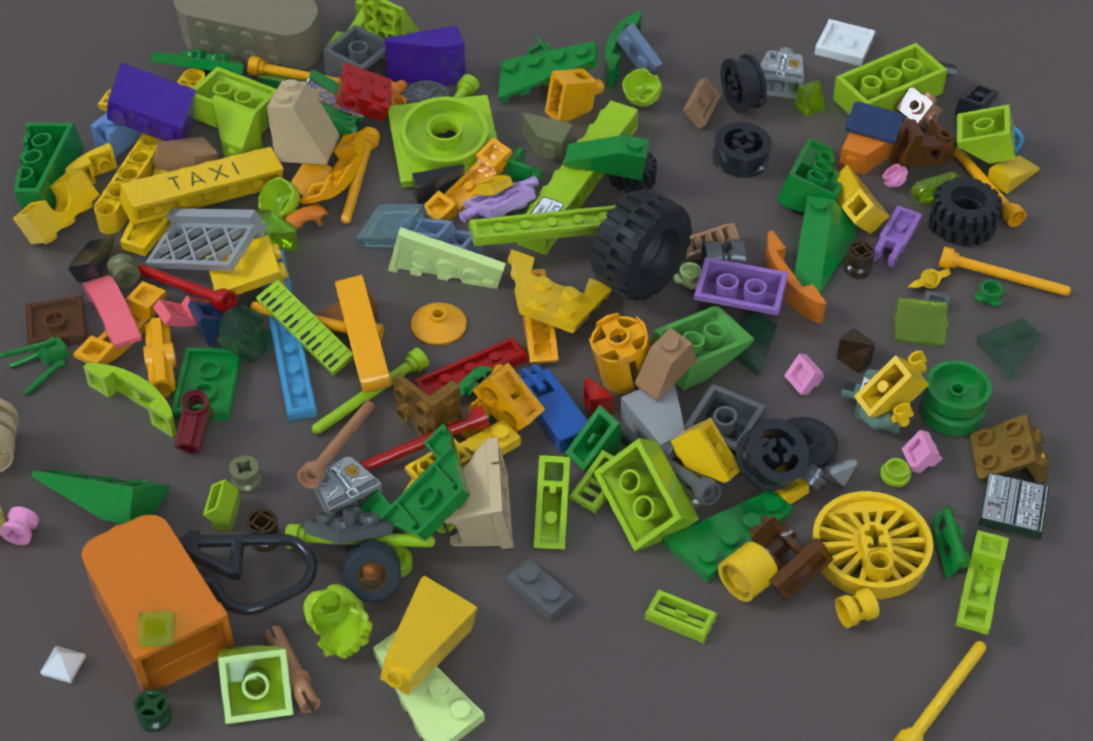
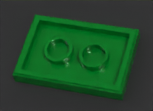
M185 347L171 407L173 418L178 420L181 418L183 410L181 400L183 395L190 390L198 389L207 395L212 406L213 416L210 421H230L244 357L243 350ZM197 404L191 410L197 411L203 407V404Z

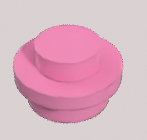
M894 164L889 167L882 176L886 187L897 188L901 186L907 179L908 170L905 167H901L900 164Z

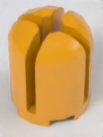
M619 313L610 314L596 322V329L593 331L591 339L589 338L599 379L602 381L603 386L613 393L627 395L635 391L630 370L633 371L634 380L636 381L651 347L645 323L636 316V319L628 316H620Z

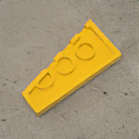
M155 167L153 175L169 171ZM165 216L135 225L129 222L120 240L122 249L145 257L162 238L171 224L170 220Z

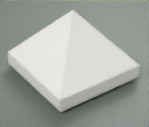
M55 646L40 673L46 677L72 683L86 658V654Z

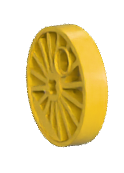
M852 492L833 499L819 512L813 527L812 541L816 537L819 540L829 541L822 543L830 554H836L832 556L834 560L821 573L834 586L851 595H855L856 591L863 588H869L876 599L892 598L908 592L923 578L933 553L932 534L924 518L906 502L880 492ZM889 519L884 525L881 524V520ZM900 521L906 524L900 528L893 530ZM913 534H915V535L917 536V537H913V538H906V537L911 536V535H913ZM913 550H923V553ZM849 562L842 570L837 568L838 566ZM860 565L861 573L859 579L850 576ZM899 572L904 574L906 577L902 578Z

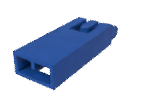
M535 363L531 365L532 373L527 367L521 369L522 380L545 408L535 420L560 453L568 449L588 420L549 368L542 370ZM535 391H538V394H539V395H542V394H545V395L538 397V396L536 395Z

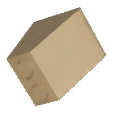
M295 79L282 81L267 106L274 153L280 162L327 164L340 138L338 130L308 82H298Z

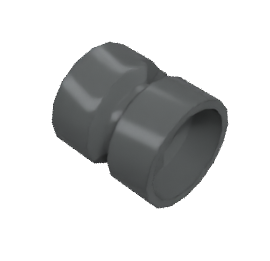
M726 240L724 244H721L719 241L703 242L701 246L702 267L705 257L746 264L743 240Z

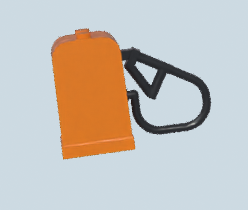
M144 515L122 525H116L109 531L89 540L82 551L83 563L94 598L135 673L142 692L148 689L159 690L218 661L220 649L234 648L229 618L225 609L240 615H254L265 612L300 595L313 583L318 569L314 552L305 541L296 536L288 534L200 535V530H190L188 534L177 538L169 524L162 517L156 515ZM287 545L295 548L302 554L306 561V572L295 585L262 601L244 604L229 598L215 576L209 575L202 578L194 563L236 581L241 579L244 547ZM231 547L230 563L228 564L200 550L201 548Z

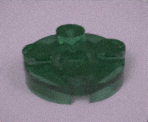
M240 305L233 309L230 308L219 319L220 336L218 341L220 345L250 363H254L271 349L273 337L270 328L266 331L262 323L265 321L263 317L250 307Z

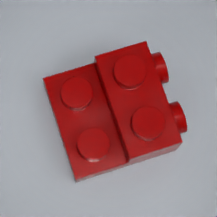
M344 63L341 69L334 105L383 122L390 109L393 92L391 90L392 79Z

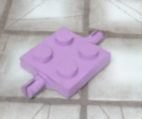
M531 176L523 181L513 182L512 186L494 196H478L477 194L463 201L465 210L459 212L461 221L466 222L476 216L485 218L502 217L512 210L526 207L528 202L536 198L533 187L538 186V179L535 176Z

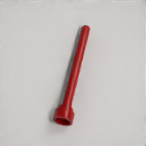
M144 264L137 267L140 275L209 300L214 308L219 311L229 313L237 305L238 298L234 291L226 288L212 290Z
M482 405L470 409L471 412L466 414V418L446 426L452 431L453 436L468 429H472V431L478 429L481 431L491 427ZM435 431L359 462V464L369 472L426 448L427 446L424 442Z

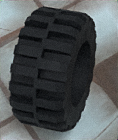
M652 189L636 190L627 194L625 199H620L616 203L615 208L610 209L606 214L607 218L603 223L601 222L598 228L599 232L594 237V248L591 250L590 257L592 259L591 267L598 281L627 299L642 300L652 297V294L659 293L662 287L668 285L672 280L671 277L674 273H677L680 269L679 266L687 255L686 250L690 247L692 222L686 209Z

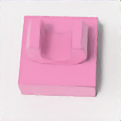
M798 354L784 375L801 395H809L813 387L819 386L825 377L823 372L807 354Z
M919 430L902 448L912 472L921 474L928 466L935 467L943 459L942 456H939L937 446L927 431Z

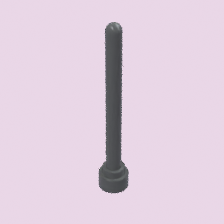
M628 428L621 430V438L629 444H632L637 439H642ZM665 455L676 477L693 489L694 496L698 501L706 506H710L719 499L722 490L718 483L711 478H698Z

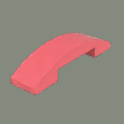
M110 275L82 283L83 289L90 302L95 306L104 324L106 334L111 344L115 346V349L142 340L132 313L119 287Z

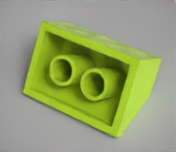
M216 67L193 88L196 90L193 119L217 128L212 97L218 95L257 110L261 134L268 129L270 123L267 106L277 89L220 67Z
M637 439L593 472L634 551H639L663 541L664 537L687 528L699 520L657 441Z

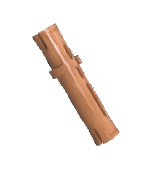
M278 625L272 626L276 638L272 636L269 629L264 632L263 638L268 646L286 647L291 693H293L300 711L304 714L311 713L312 711L307 703L308 700L315 710L321 704L320 699L310 684L311 677L308 671L302 669L284 634L283 628Z

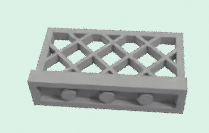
M172 208L167 215L171 224L145 263L149 267L162 269L233 271L253 238L263 237L268 228L256 210ZM178 232L180 235L174 238V236ZM197 235H201V236L197 237L196 239L191 240V238H193V237H195V236H197ZM216 236H221L218 239L212 241V239ZM238 236H243L242 238L233 242V239L237 238ZM187 241V244H185L184 246L178 248L177 250L174 249ZM208 242L207 245H205L204 247H202V248H200L199 250L195 251V249H196L197 247H199V246L203 245L204 243ZM229 242L228 246L216 252V249ZM170 251V254L160 259L162 255ZM191 251L190 255L181 260L178 259ZM212 252V255H210L209 257L203 260H199L200 258ZM231 254L228 261H220L224 257Z

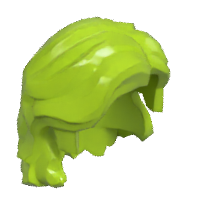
M333 584L328 586L327 589L311 592L307 596L303 606L304 615L308 625L317 635H320L321 638L318 646L324 650L323 654L326 657L337 655L343 660L347 659L348 656L352 657L354 653L360 650V645L365 646L369 642L372 623L369 620V615L364 611L362 601L350 589L339 584Z

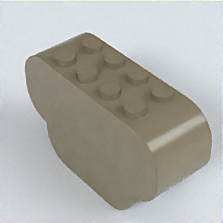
M174 0L183 43L189 50L203 49L206 50V53L213 54L215 52L229 53V58H235L245 63H248L251 56L262 57L264 61H267V64L302 71L316 64L323 52L324 43L317 4L313 0Z

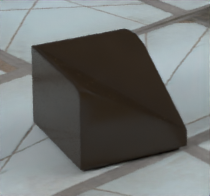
M853 328L840 338L836 358L854 371L861 372L872 363L876 343Z

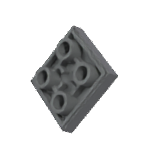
M350 507L344 508L343 514L335 515L332 512L317 513L315 519H309L304 522V532L337 544L392 534V523L380 519L378 513H362L361 508Z

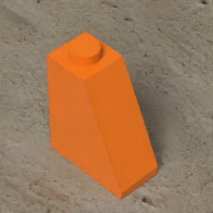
M850 132L842 147L838 168L843 169L848 165L855 173L864 175L888 159L895 145Z

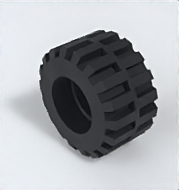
M956 177L952 181H944L943 184L937 187L929 216L931 229L936 231L935 234L938 237H943L944 241L948 243L954 242L955 245L959 246L961 244L966 246L983 244V241H989L991 236L995 234L1002 209V199L998 196L997 190L991 189V185L982 183V180H973L970 177H964V179Z

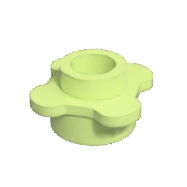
M684 263L680 267L679 274L674 275V281L694 290L697 288L702 269L696 263Z

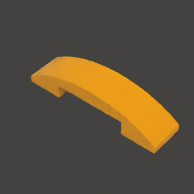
M364 130L343 135L333 151L338 157V161L325 181L310 185L300 200L303 205L331 199L340 194L350 184L363 158L366 142Z
M493 137L475 155L478 161L444 194L440 191L436 192L420 208L421 211L431 219L447 221L459 215L460 211L465 210L463 201L477 195L476 185L492 176L500 175L507 164V160L513 153L512 150Z
M144 281L126 298L127 305L140 335L145 331V324L149 323L157 313L153 307L159 299L164 300L166 296V290ZM104 331L98 338L91 335L73 355L74 358L85 363L109 364L126 352L133 344L115 349L106 331Z

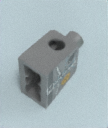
M783 47L779 51H767L760 64L766 79L767 95L801 100L804 81L803 56L793 54V51L788 47Z
M345 457L335 463L332 460L325 468V478L314 491L323 511L332 512L337 515L343 514L344 508H359L377 489L382 493V485L378 479L352 457Z

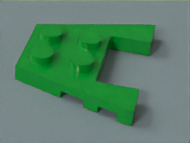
M443 423L424 442L437 459L393 504L377 489L359 507L362 509V513H378L380 519L392 523V528L426 541L462 505L470 494L452 431Z

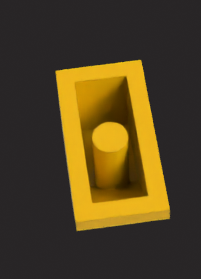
M895 355L854 395V398L869 417L875 418L893 411L898 404H910L930 384L914 364Z
M711 417L682 431L670 441L676 456L690 470L724 483L730 481L740 472L736 459Z

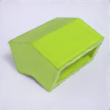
M226 479L211 485L203 516L212 522L213 530L233 532L241 503L239 489Z

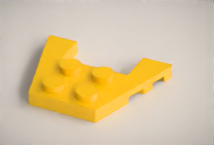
M511 249L508 264L512 266L510 274L516 284L514 292L519 314L570 333H574L589 318L590 313L600 307L602 301L606 300L612 291L611 288L603 283L589 278L585 292L581 293L574 287H565L552 282L547 277H538L531 274L535 260L534 257Z

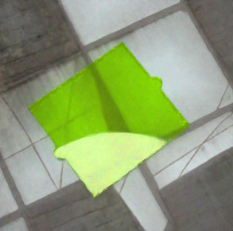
M898 298L897 312L893 318V322L896 323L894 341L944 347L946 328L949 326L947 321L948 303Z

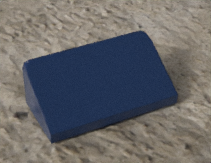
M856 101L852 107L845 131L895 145L902 130L904 115Z

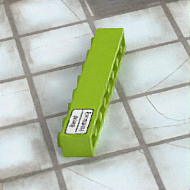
M610 101L605 109L600 110L596 121L588 126L584 137L578 139L577 142L619 135L633 136L637 130L638 109ZM563 162L560 169L554 171L548 185L542 187L536 201L530 203L526 214L580 209L604 176V173L564 166ZM558 238L517 242V245L547 255Z

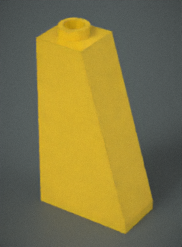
M423 576L386 654L380 679L408 696L472 630L478 607L428 577Z

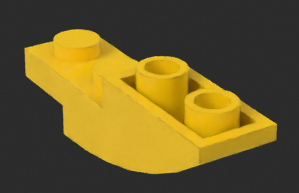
M502 419L460 444L455 438L454 441L463 468L478 447L486 443L485 439L498 437L500 448L504 455L521 445V437ZM429 452L406 465L405 471L415 481L437 458L432 452Z

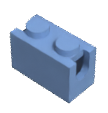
M107 113L90 125L95 148L110 143L115 158L135 143L142 135L139 131L107 120Z

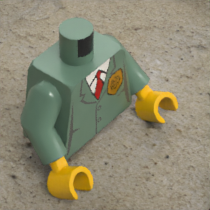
M915 351L910 354L908 362L914 364L921 374L925 373L927 358L922 351ZM867 370L862 384L845 380L841 397L857 401L854 395L880 370ZM858 401L854 413L857 419L865 422L873 430L884 429L894 434H899L900 427H906L910 422L909 417L914 415L910 404L901 403L893 411L871 418Z

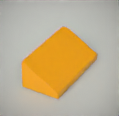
M303 163L291 181L298 189L300 199H302L311 184L325 181L332 167L327 164Z

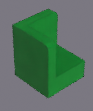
M519 147L507 160V176L511 177L512 182L523 181L531 176H535L538 179V183L543 179V170L525 164L524 148Z

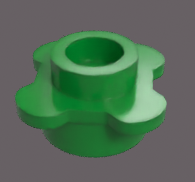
M985 280L979 284L980 290L975 293L974 298L978 302L998 307L1002 303L1000 299L1005 296L1006 290L995 280Z

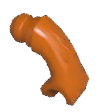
M398 80L397 82H392L391 90L393 92L390 106L407 104L406 98L400 95L408 86L406 81Z
M318 203L300 208L285 218L286 224L283 226V233L287 236H293L299 227L311 220L320 227L324 223L321 218L325 215L328 216L329 212Z

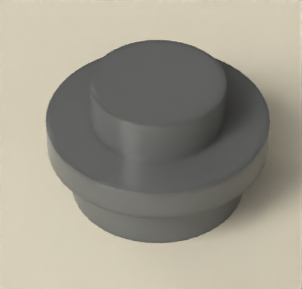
M810 463L805 473L800 477L816 490L821 485L825 486L827 483L823 479L826 473Z

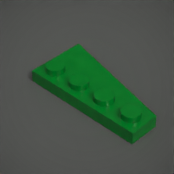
M767 491L664 537L663 546L708 583L719 574L718 565L746 542L751 541L750 535L752 533L749 530L753 526L758 527L763 523L761 519L765 515L769 518L774 515L779 523L782 524L793 515L794 507L774 491Z

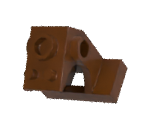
M906 119L889 160L892 165L900 164L901 167H905L908 173L911 166L938 167L951 161L958 146L957 139L935 119L931 120V125L926 135H924L916 119Z
M765 515L761 519L763 523L758 527L753 526L749 530L752 533L750 538L752 542L762 546L775 561L778 572L769 581L778 594L788 602L834 559L826 546L817 537L805 548H802L794 540L797 534L786 522L781 525L774 515L770 518ZM791 549L796 556L786 565H783L778 559Z

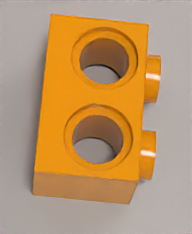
M509 363L490 374L473 389L474 393L497 422L503 419L515 432L528 426L545 410Z

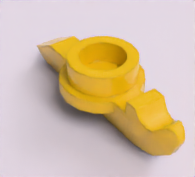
M947 268L939 272L934 269H926L922 272L920 279L915 280L907 287L918 288L924 286L925 288L933 289L938 286L942 278L951 274L950 269Z

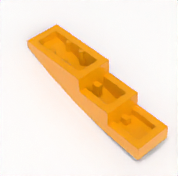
M545 269L531 270V274L535 276L546 277ZM522 315L530 364L558 362L555 327Z

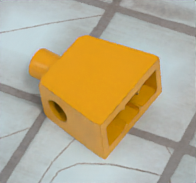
M584 69L551 72L545 113L554 120L568 122L590 112L593 108L595 95L604 92L603 82L600 79H594Z

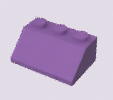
M705 257L694 300L779 316L785 297L788 272Z

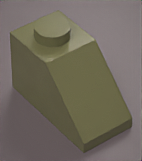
M524 112L523 136L538 157L562 163L566 156L567 146L572 143L573 124Z

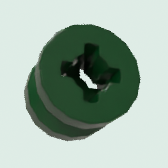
M148 689L140 693L135 699L134 710L142 729L148 732H158L169 725L172 719V712L164 692L158 689Z

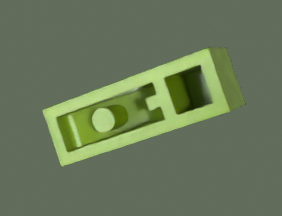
M539 455L533 547L535 549L565 550L571 467L570 457Z

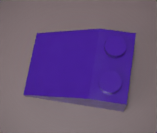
M457 25L384 38L387 78L392 79V81L404 80L406 83L434 81L444 86L457 84L462 76L466 74L465 44Z

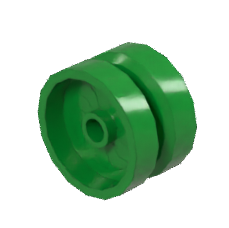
M955 360L941 362L931 368L926 377V381L930 385L924 389L920 402V414L925 423L935 431L952 436L971 434L980 428L992 393L991 381L986 373L973 364Z

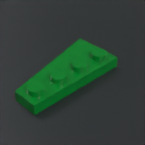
M593 41L501 60L498 96L501 104L509 102V97L519 93L521 96L531 93L530 89L539 85L549 86L551 72L570 69H584L587 71L597 67L598 47L596 42Z

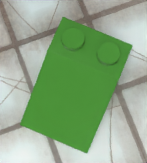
M715 305L655 329L650 346L669 328H672L693 344L697 362L675 383L684 391L709 379L753 344L754 338L718 305Z

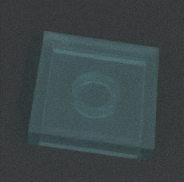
M379 204L356 237L359 247H394L400 227L415 232L427 213L424 204Z

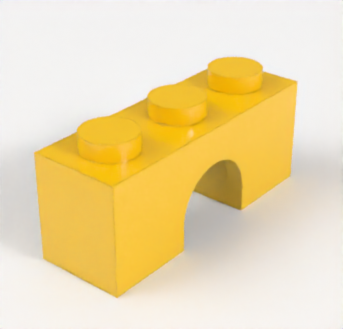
M82 169L67 171L49 186L55 194L57 201L54 210L46 200L36 201L28 204L13 217V220L31 244L43 243L46 245L51 243L58 237L57 232L59 230L69 227L76 221L74 218L76 215L87 211L93 206L92 201L99 196V193Z

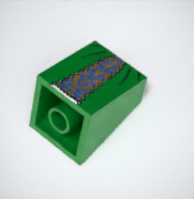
M312 70L306 82H308L340 135L338 144L343 135L357 131L359 125L355 124V122L361 123L364 115L334 105L339 83Z

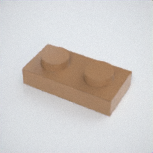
M705 77L698 81L683 112L700 129L707 124L721 94Z

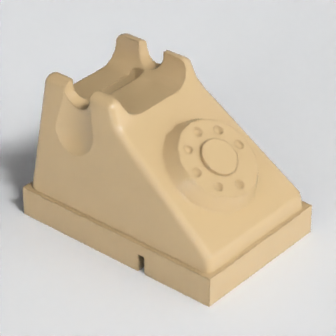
M498 437L485 439L486 443L478 447L469 462L462 468L470 496L444 522L452 523L455 525L454 529H458L455 535L450 536V544L453 547L500 546L501 550L514 548L508 471Z

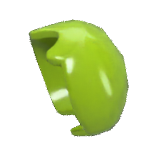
M646 68L633 70L625 76L622 82L627 100L638 107H648L658 101L663 90L659 77L652 75Z
M281 177L272 179L260 192L258 198L259 209L275 220H285L288 215L298 209L301 200L299 191L291 182Z

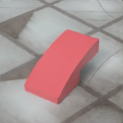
M187 295L181 304L159 299L153 308L165 325L194 327L196 325L187 306L189 301L210 302L206 299Z

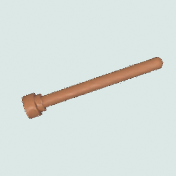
M372 401L364 402L315 461L306 462L301 467L297 477L304 487L315 489L321 484L325 478V468L374 410L375 405Z

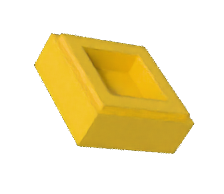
M492 176L476 185L475 188L478 196H494L512 186L513 182L510 176Z

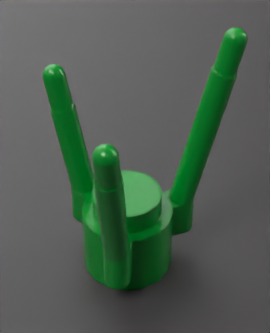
M52 337L43 342L0 353L1 358L38 350L35 353L9 363L10 368L25 364L39 357L45 365L49 363L52 365L24 390V395H29L56 370L66 366L64 359L69 357L66 345L59 337Z

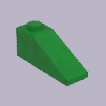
M619 135L571 143L567 146L564 166L642 180L649 140Z

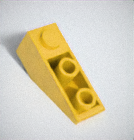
M846 165L839 172L837 182L842 184L837 200L853 223L871 235L890 215L850 166Z

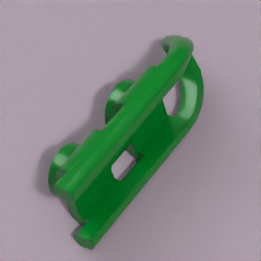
M949 505L944 506V510L935 516L932 523V532L946 579H951L952 574L956 573L959 569H966L970 562L969 552L964 550L963 543L960 542L963 536L962 527L957 525L956 518L952 515L955 509ZM945 518L947 526L940 531V524ZM950 546L951 554L946 556L944 548Z

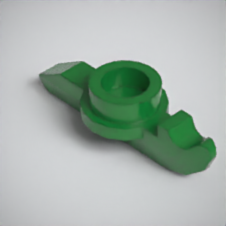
M479 366L473 369L458 384L460 386L461 398L466 394L469 397L474 396L473 389L480 384L479 381L481 379H486V374L492 373V368Z

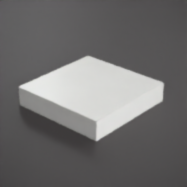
M829 19L815 46L814 55L861 66L874 40L875 30Z

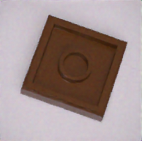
M83 296L26 304L28 345L43 342L52 337H59L65 345L84 343L87 340Z

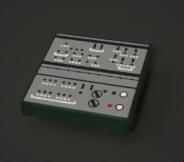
M988 472L978 525L1041 540L1050 486Z

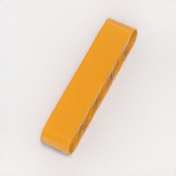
M360 274L335 281L363 393L392 386L363 275Z

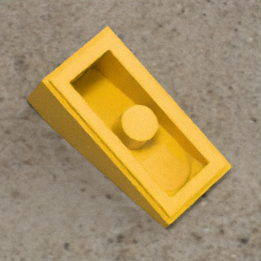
M1018 155L1016 159L1004 163L1000 162L989 169L988 178L998 189L1008 194L1037 173L1040 167Z

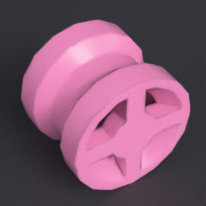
M19 506L13 507L7 515L8 522H5L1 527L0 534L12 544L27 545L33 536L31 531L38 526L39 517L30 509Z

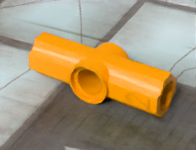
M158 317L152 318L149 323L145 324L146 346L143 347L144 360L149 383L163 397H168L176 390L174 368H177L175 349L171 339V328L165 325L161 318Z

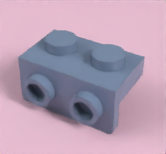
M633 23L627 26L615 38L637 69L646 68L652 73L663 64Z

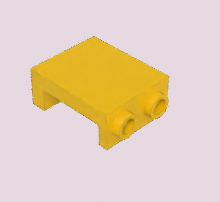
M268 234L253 239L233 271L209 270L214 290L226 288L239 295L273 283L277 279L287 288L284 279L288 278L289 275L284 262L279 263L283 256L278 243L272 244ZM231 254L224 257L220 261H228Z

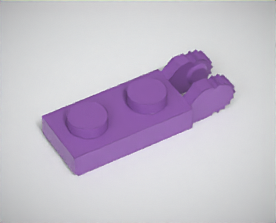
M897 205L878 238L873 260L878 262L884 248L892 250L888 257L887 265L894 267L900 254H903L920 225L923 214Z

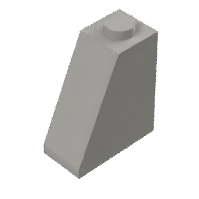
M675 384L658 401H655L640 389L621 397L620 417L631 431L642 439L657 441L665 455L671 459L676 458L674 447L670 441L685 429Z

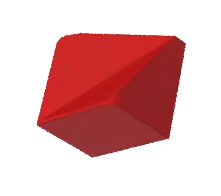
M585 378L583 399L589 416L593 415L599 405L603 406L612 415L613 396L592 379Z

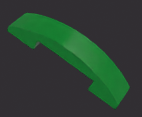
M640 11L622 20L608 38L605 48L604 77L609 89H613L620 75L621 55L619 54L622 47L615 38L632 23L641 33L642 12Z

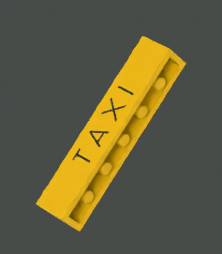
M271 147L255 149L250 152L231 155L226 158L207 161L202 164L122 183L120 187V203L131 224L135 225L165 217L172 208L196 209L261 192L262 188L270 180L277 177L283 178L284 168Z

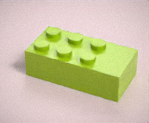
M914 43L836 76L833 100L849 115L856 101L899 113L901 111L896 107L911 87L922 95L926 91L934 97L942 94L947 69L921 46Z

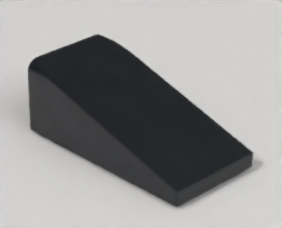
M974 84L959 98L955 115L989 108L997 97L998 92L983 85Z
M464 164L412 173L413 194L417 204L426 203L438 191L444 194L465 174Z
M113 236L90 240L73 259L68 270L77 282L101 277L115 240Z

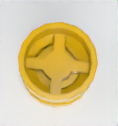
M869 588L860 589L853 596L843 595L835 600L838 618L845 628L857 626L861 620L871 621L879 617L880 612L877 599Z

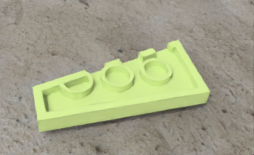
M400 227L388 271L397 272L398 269L410 270V275L422 276V273L437 275V279L446 281L451 278H459L465 284L497 289L506 263Z
M397 630L373 647L374 656L382 669L386 654ZM437 666L408 696L394 688L403 708L410 715L417 733L424 741H459L485 720L484 712Z

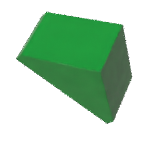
M599 405L565 453L583 471H588L602 450L611 455L620 452L621 424L603 406Z

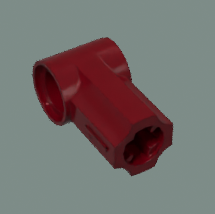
M193 389L186 392L182 397L181 405L183 410L174 446L185 453L195 454L202 451L207 424L213 416V409L207 395L201 390ZM203 404L201 409L197 411L191 410L195 405Z

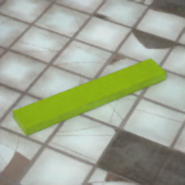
M616 205L469 220L468 227L474 247L598 234L601 222L605 221L607 218L606 214L610 209H614Z

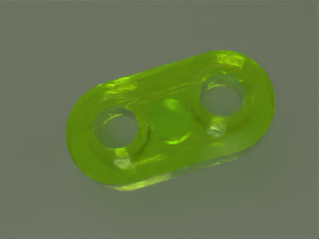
M950 172L924 179L916 183L911 188L910 193L916 203L928 204L933 201L935 191L940 184H943L946 180L952 181L953 178L959 177L956 172Z

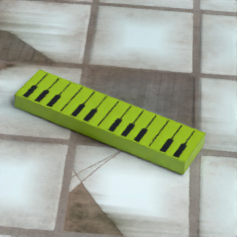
M278 279L256 297L257 301L331 375L337 374L354 359L353 353Z

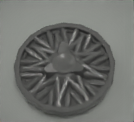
M419 81L409 85L404 90L403 96L406 98L407 104L435 97H449V91L438 82Z

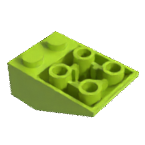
M362 0L365 30L383 39L420 32L403 7L387 0Z

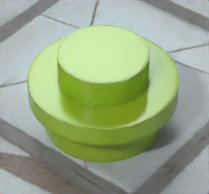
M892 458L883 464L880 476L887 485L902 487L910 481L911 470L904 460Z

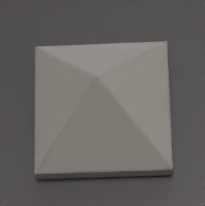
M854 459L840 460L820 468L826 473L823 478L844 487L856 468L857 461Z

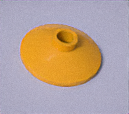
M437 302L419 308L413 314L410 325L413 335L419 341L429 345L440 346L458 340L466 330L467 321L464 313L458 307L448 303Z

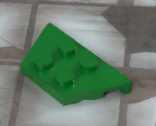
M203 49L182 50V52H151L150 62L211 71L216 67H220L239 75L244 73V64L238 59L229 58V53H206V50Z

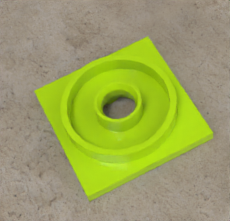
M487 95L462 98L435 97L419 103L390 106L388 111L401 188L413 187L412 173L464 164V171L466 173L478 161L475 155L493 137L497 140ZM449 130L457 133L451 138H438L433 135L435 132L446 133ZM504 169L499 176H504Z

